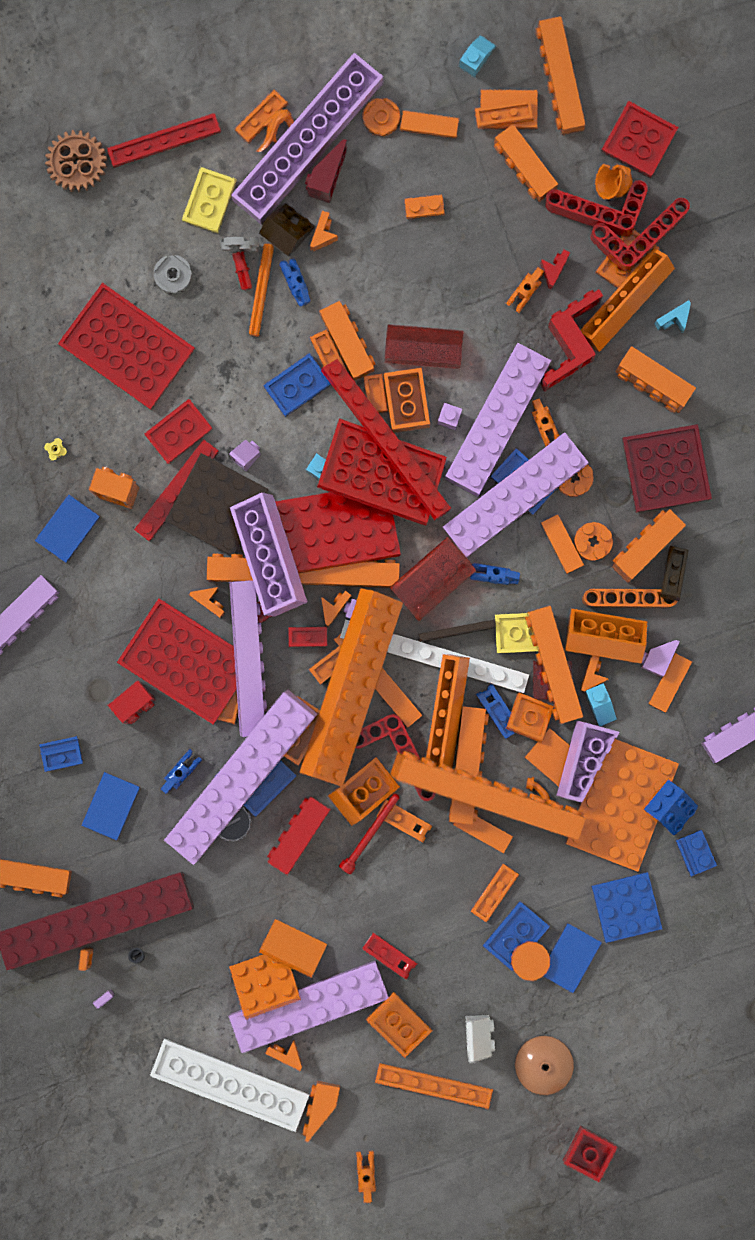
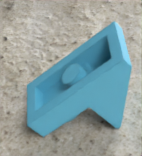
M688 300L657 319L654 323L657 329L664 328L665 330L674 324L673 321H675L683 333L690 310V301Z

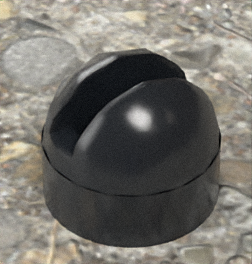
M133 948L130 950L128 958L132 963L140 964L143 962L145 954L140 948ZM139 954H142V956H140V957L137 958L136 960L133 959L134 957L138 956Z

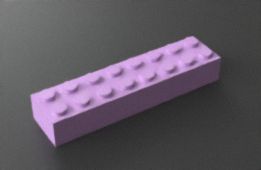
M519 343L516 344L448 470L445 480L479 497L551 363L550 359Z
M564 432L449 521L443 528L467 558L587 466L588 461Z
M372 961L299 988L298 991L301 997L299 1001L247 1020L243 1015V1011L239 1010L231 1013L229 1019L240 1050L244 1053L385 1001L389 996L377 963Z

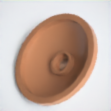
M534 1037L524 1043L517 1053L515 1060L517 1077L526 1089L535 1094L550 1095L559 1092L568 1084L573 1074V1058L569 1049L563 1042L554 1037ZM548 1064V1070H542V1065Z

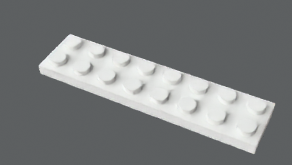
M168 1039L163 1040L150 1074L151 1077L296 1132L309 1097L308 1093Z

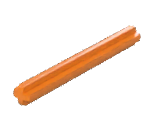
M272 244L263 245L249 328V335L259 336L274 250Z

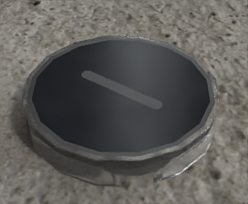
M245 807L239 810L221 832L220 838L225 841L235 842L242 840L248 835L252 820L250 813Z

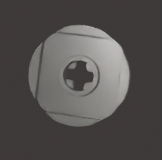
M226 237L221 239L222 250L229 251L230 253L240 252V250L257 252L259 239L250 237V241H247L244 237Z
M178 255L165 256L156 263L154 278L157 286L162 291L178 294L189 286L192 272L189 263L183 257ZM176 270L177 277L170 279L168 272Z

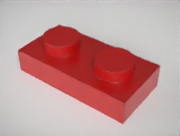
M289 627V647H327V627Z

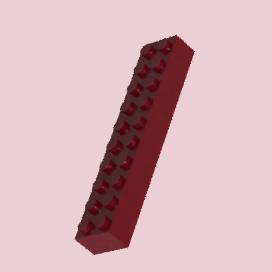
M183 872L1 931L0 951L6 970L8 971L194 909Z

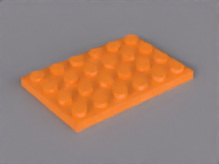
M614 739L609 753L603 759L602 766L594 776V781L578 809L581 811V815L586 818L579 840L568 837L565 844L638 872L658 821L649 815L644 808L667 780L673 781L679 763Z

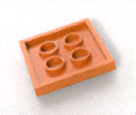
M264 954L229 967L246 1020L301 1000L292 969Z

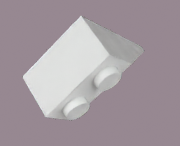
M489 1015L466 1016L467 1056L469 1062L491 1057V1051H495L494 1039H491L490 1032H494V1021L490 1020Z

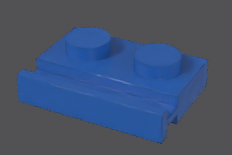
M78 736L39 744L45 772L83 764Z
M702 830L675 840L690 876L717 866Z

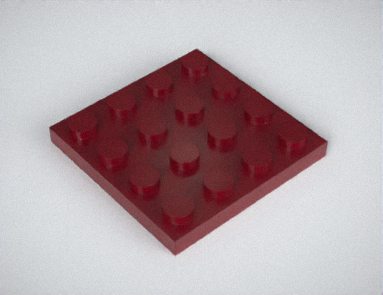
M698 424L622 438L636 513L712 499Z

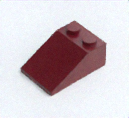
M343 139L313 168L312 174L308 173L305 181L308 197L330 203L347 154V140Z

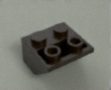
M285 203L267 217L259 234L285 255L289 256L298 249L315 226L307 218L295 211L292 206Z

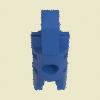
M294 258L290 259L289 265L288 262L281 261L280 267L293 297L296 299L299 307L310 303L309 292Z
M472 563L471 566L472 570L485 573L470 574L471 580L502 585L518 584L520 580V573L510 571L511 569L478 563Z
M191 749L184 754L174 768L164 777L167 782L161 787V790L165 794L173 787L177 790L202 761L198 757L190 767L184 763L191 757L193 753ZM178 770L182 771L181 777L177 775Z

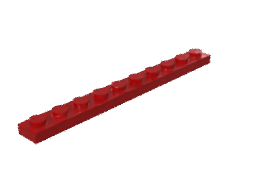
M336 359L324 366L321 372L432 518L436 520L449 512L451 509L449 504L339 360Z

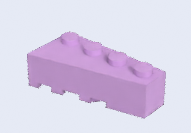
M576 721L557 796L583 802L594 781V776L600 770L603 759L609 753L612 747L611 744L619 734L618 731Z

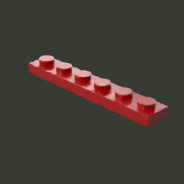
M215 113L109 147L107 150L112 165L115 168L221 133Z
M204 439L134 530L149 542L166 522L165 519L200 453L212 459L219 453V450Z

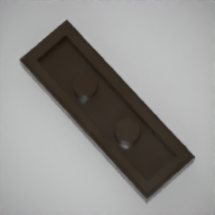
M670 545L660 597L675 601L680 600L688 549Z

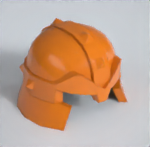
M602 164L598 169L595 180L596 191L603 199L620 198L626 195L633 183L631 169L618 164L610 169V165Z

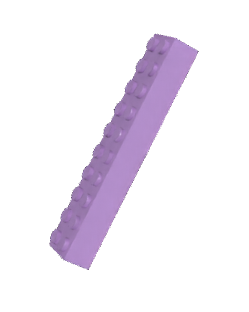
M353 53L232 193V201L262 225L381 87L383 76L357 54Z
M289 690L283 692L164 841L193 865L197 863L318 714Z

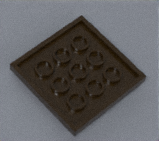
M200 453L165 521L231 556V554H235L241 541L230 507L260 493H267L268 488Z

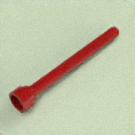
M398 794L392 795L351 856L342 860L339 867L343 871L352 875L356 869L355 862L398 802Z

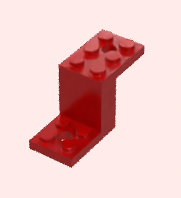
M599 289L595 292L593 290L587 292L581 301L575 300L567 306L568 308L565 311L559 310L551 316L548 328L568 359L562 362L556 371L551 369L544 374L541 383L544 391L593 361L596 354L574 319L600 304L603 294Z

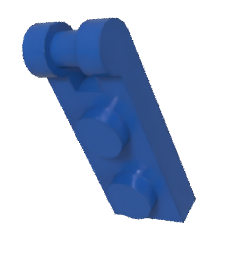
M491 684L487 686L488 689L478 692L476 696L504 739L515 733L506 729L511 712L495 687ZM492 695L495 700L488 703L486 699Z

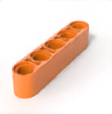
M589 589L582 597L584 605L590 608H671L677 603L675 600L671 604L665 603L664 598L660 597L661 589ZM593 593L597 598L596 602H588L587 594ZM611 593L615 596L616 600L614 603L607 602V594ZM632 594L635 598L634 603H627L625 595ZM646 594H651L654 597L652 604L645 602L644 597Z

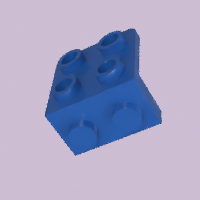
M667 780L644 810L658 820L672 835H676L682 830L687 820L695 814L698 806L685 791L670 780Z

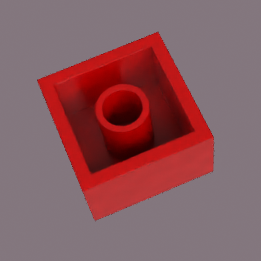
M137 680L113 700L108 707L123 724L132 725L140 718L139 714L142 711L147 712L154 706L153 702L156 699L143 683Z
M580 1125L563 1158V1162L565 1165L600 1182L617 1146L615 1143Z

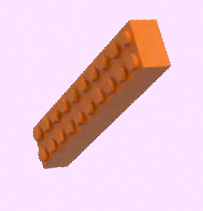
M360 589L299 773L343 787L403 602L376 591Z
M404 751L403 754L398 752L390 775L398 781L579 840L586 818L581 815V811L574 807L566 805L563 808V805L556 801L548 799L545 802V799L541 798V796L532 793L527 796V793L515 787L509 790V787L497 781L491 784V781L479 775L473 778V775L467 771L458 769V772H456L449 765L440 763V766H438L431 759L422 757L420 760L415 754Z

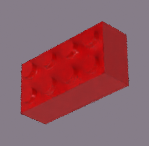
M313 797L303 800L299 806L302 809L299 815L294 814L288 823L291 825L288 832L285 830L278 838L280 844L277 848L273 847L267 855L270 858L268 863L286 875L290 873L331 810Z

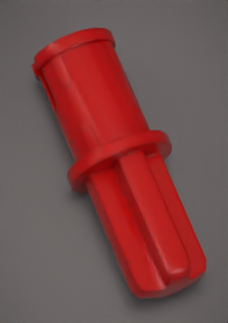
M236 252L232 254L236 267L235 274H238L241 289L249 290L252 288L248 273L250 269L247 268L244 252Z

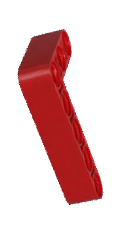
M635 181L630 187L622 212L555 189L547 193L545 206L548 211L593 227L596 224L602 223L607 225L616 235L628 237L634 231L646 199L648 187L643 181ZM635 190H640V191H642L643 193H642V194H636L634 191H635ZM557 199L559 202L552 203L550 202V200ZM574 205L576 206V209L572 210L569 209L567 206ZM632 206L635 207L637 210L630 211L628 207ZM592 211L594 215L589 216L585 212ZM610 217L612 221L607 222L603 218ZM627 223L630 227L624 228L621 224Z
M677 198L629 246L607 225L602 223L596 224L593 227L590 235L591 241L620 270L629 271L686 216L690 204L685 198ZM681 205L685 211L679 212L675 206ZM668 218L671 221V224H664L662 219ZM602 231L604 237H597L595 232ZM655 231L658 234V237L652 238L649 235V232ZM615 244L618 250H610L609 245ZM641 244L645 250L639 251L635 245ZM628 257L632 263L625 264L622 258Z
M395 714L388 715L361 729L360 735L363 736L364 742L362 745L356 746L355 749L364 748L389 735L397 753L403 754L404 751L412 752L420 759L399 716ZM390 718L398 720V726L394 729L389 728L387 725V721ZM374 726H378L381 729V734L378 737H373L370 734V729ZM404 735L407 738V743L404 746L397 745V736ZM414 786L422 800L430 801L435 797L436 793L434 792L429 798L423 797L421 793L422 788Z

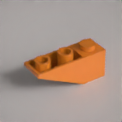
M317 1081V1085H312L310 1097H314L312 1105H308L306 1116L310 1117L309 1124L304 1125L302 1134L306 1136V1142L312 1138L336 1108L340 1085Z

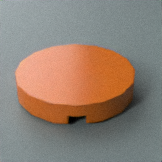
M388 98L373 99L366 105L363 112L365 127L376 136L390 135L397 129L400 123L399 108Z
M527 941L514 949L511 956V965L514 972L520 978L534 981L547 973L550 966V957L548 951L541 944Z

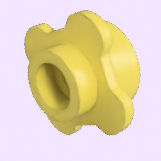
M56 438L52 443H46L44 446L45 450L49 453V458L53 461L61 456H65L67 450L62 446V440Z

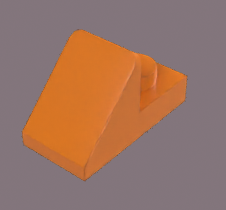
M322 211L310 245L311 251H317L338 241L337 235L326 232V230L329 231L332 224L330 213Z
M218 587L190 592V597L220 619L224 616L225 612L222 610L224 606L216 600L213 603L211 602L219 590Z
M347 591L336 596L333 601L336 603L334 606L321 597L326 626L330 627L352 597Z
M590 656L580 691L584 692L608 680V678L594 674L595 671L599 672L602 663L599 660L600 656Z
M293 1040L287 1053L284 1052L285 1048L274 1044V1046L269 1045L265 1054L301 1071L303 1065L295 1040Z

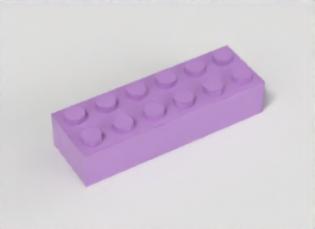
M260 493L230 507L264 615L278 616L307 603L273 495Z

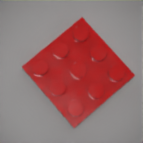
M628 101L601 152L651 178L678 127Z

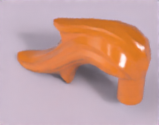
M287 109L278 110L262 125L267 127V135L257 152L265 150L272 142H277L276 133L282 122L286 121L288 127L294 123L291 112Z

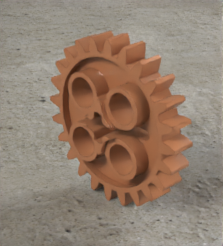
M72 130L69 136L67 132H64V138L58 135V142L52 140L54 148L48 147L51 154L45 155L49 159L45 164L50 167L47 169V172L52 174L50 176L52 180L57 179L55 182L57 186L62 184L63 190L69 186L71 192H73L74 187L80 192L81 187L84 186L87 191L89 184L95 187L94 180L101 181L98 175H105L101 169L107 168V165L103 163L107 161V157L102 156L106 152L104 149H100L102 144L101 142L96 143L97 139L95 136L90 139L89 133L83 136V132L80 130L78 135H76L74 130ZM89 148L87 154L80 153L81 149ZM64 150H70L68 156L61 155ZM78 158L79 160L77 161V164H74L73 162H75V159ZM85 166L91 167V170L88 173L82 172V169ZM66 168H71L72 172L70 174H63Z

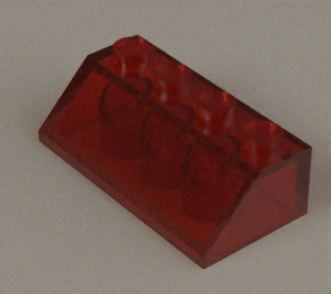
M388 324L384 362L460 369L463 331Z
M446 537L396 581L390 589L403 602L406 609L420 621L476 572V569L454 543Z

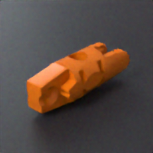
M537 267L532 275L528 273L506 304L508 306L512 305L518 296L522 299V302L518 304L515 311L520 313L542 282L539 279L544 271Z
M539 398L532 401L535 409L532 415L545 446H548L550 440L546 433L552 431L554 439L559 437V433L548 407H543Z
M369 1151V1165L363 1166L361 1152H356L358 1192H363L364 1203H371V1192L376 1191L374 1151ZM368 1175L369 1178L364 1179L363 1176Z

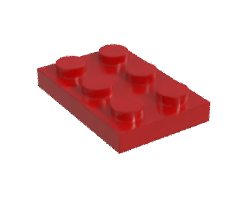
M188 399L144 433V435L167 464H170L212 431L213 428L190 399Z

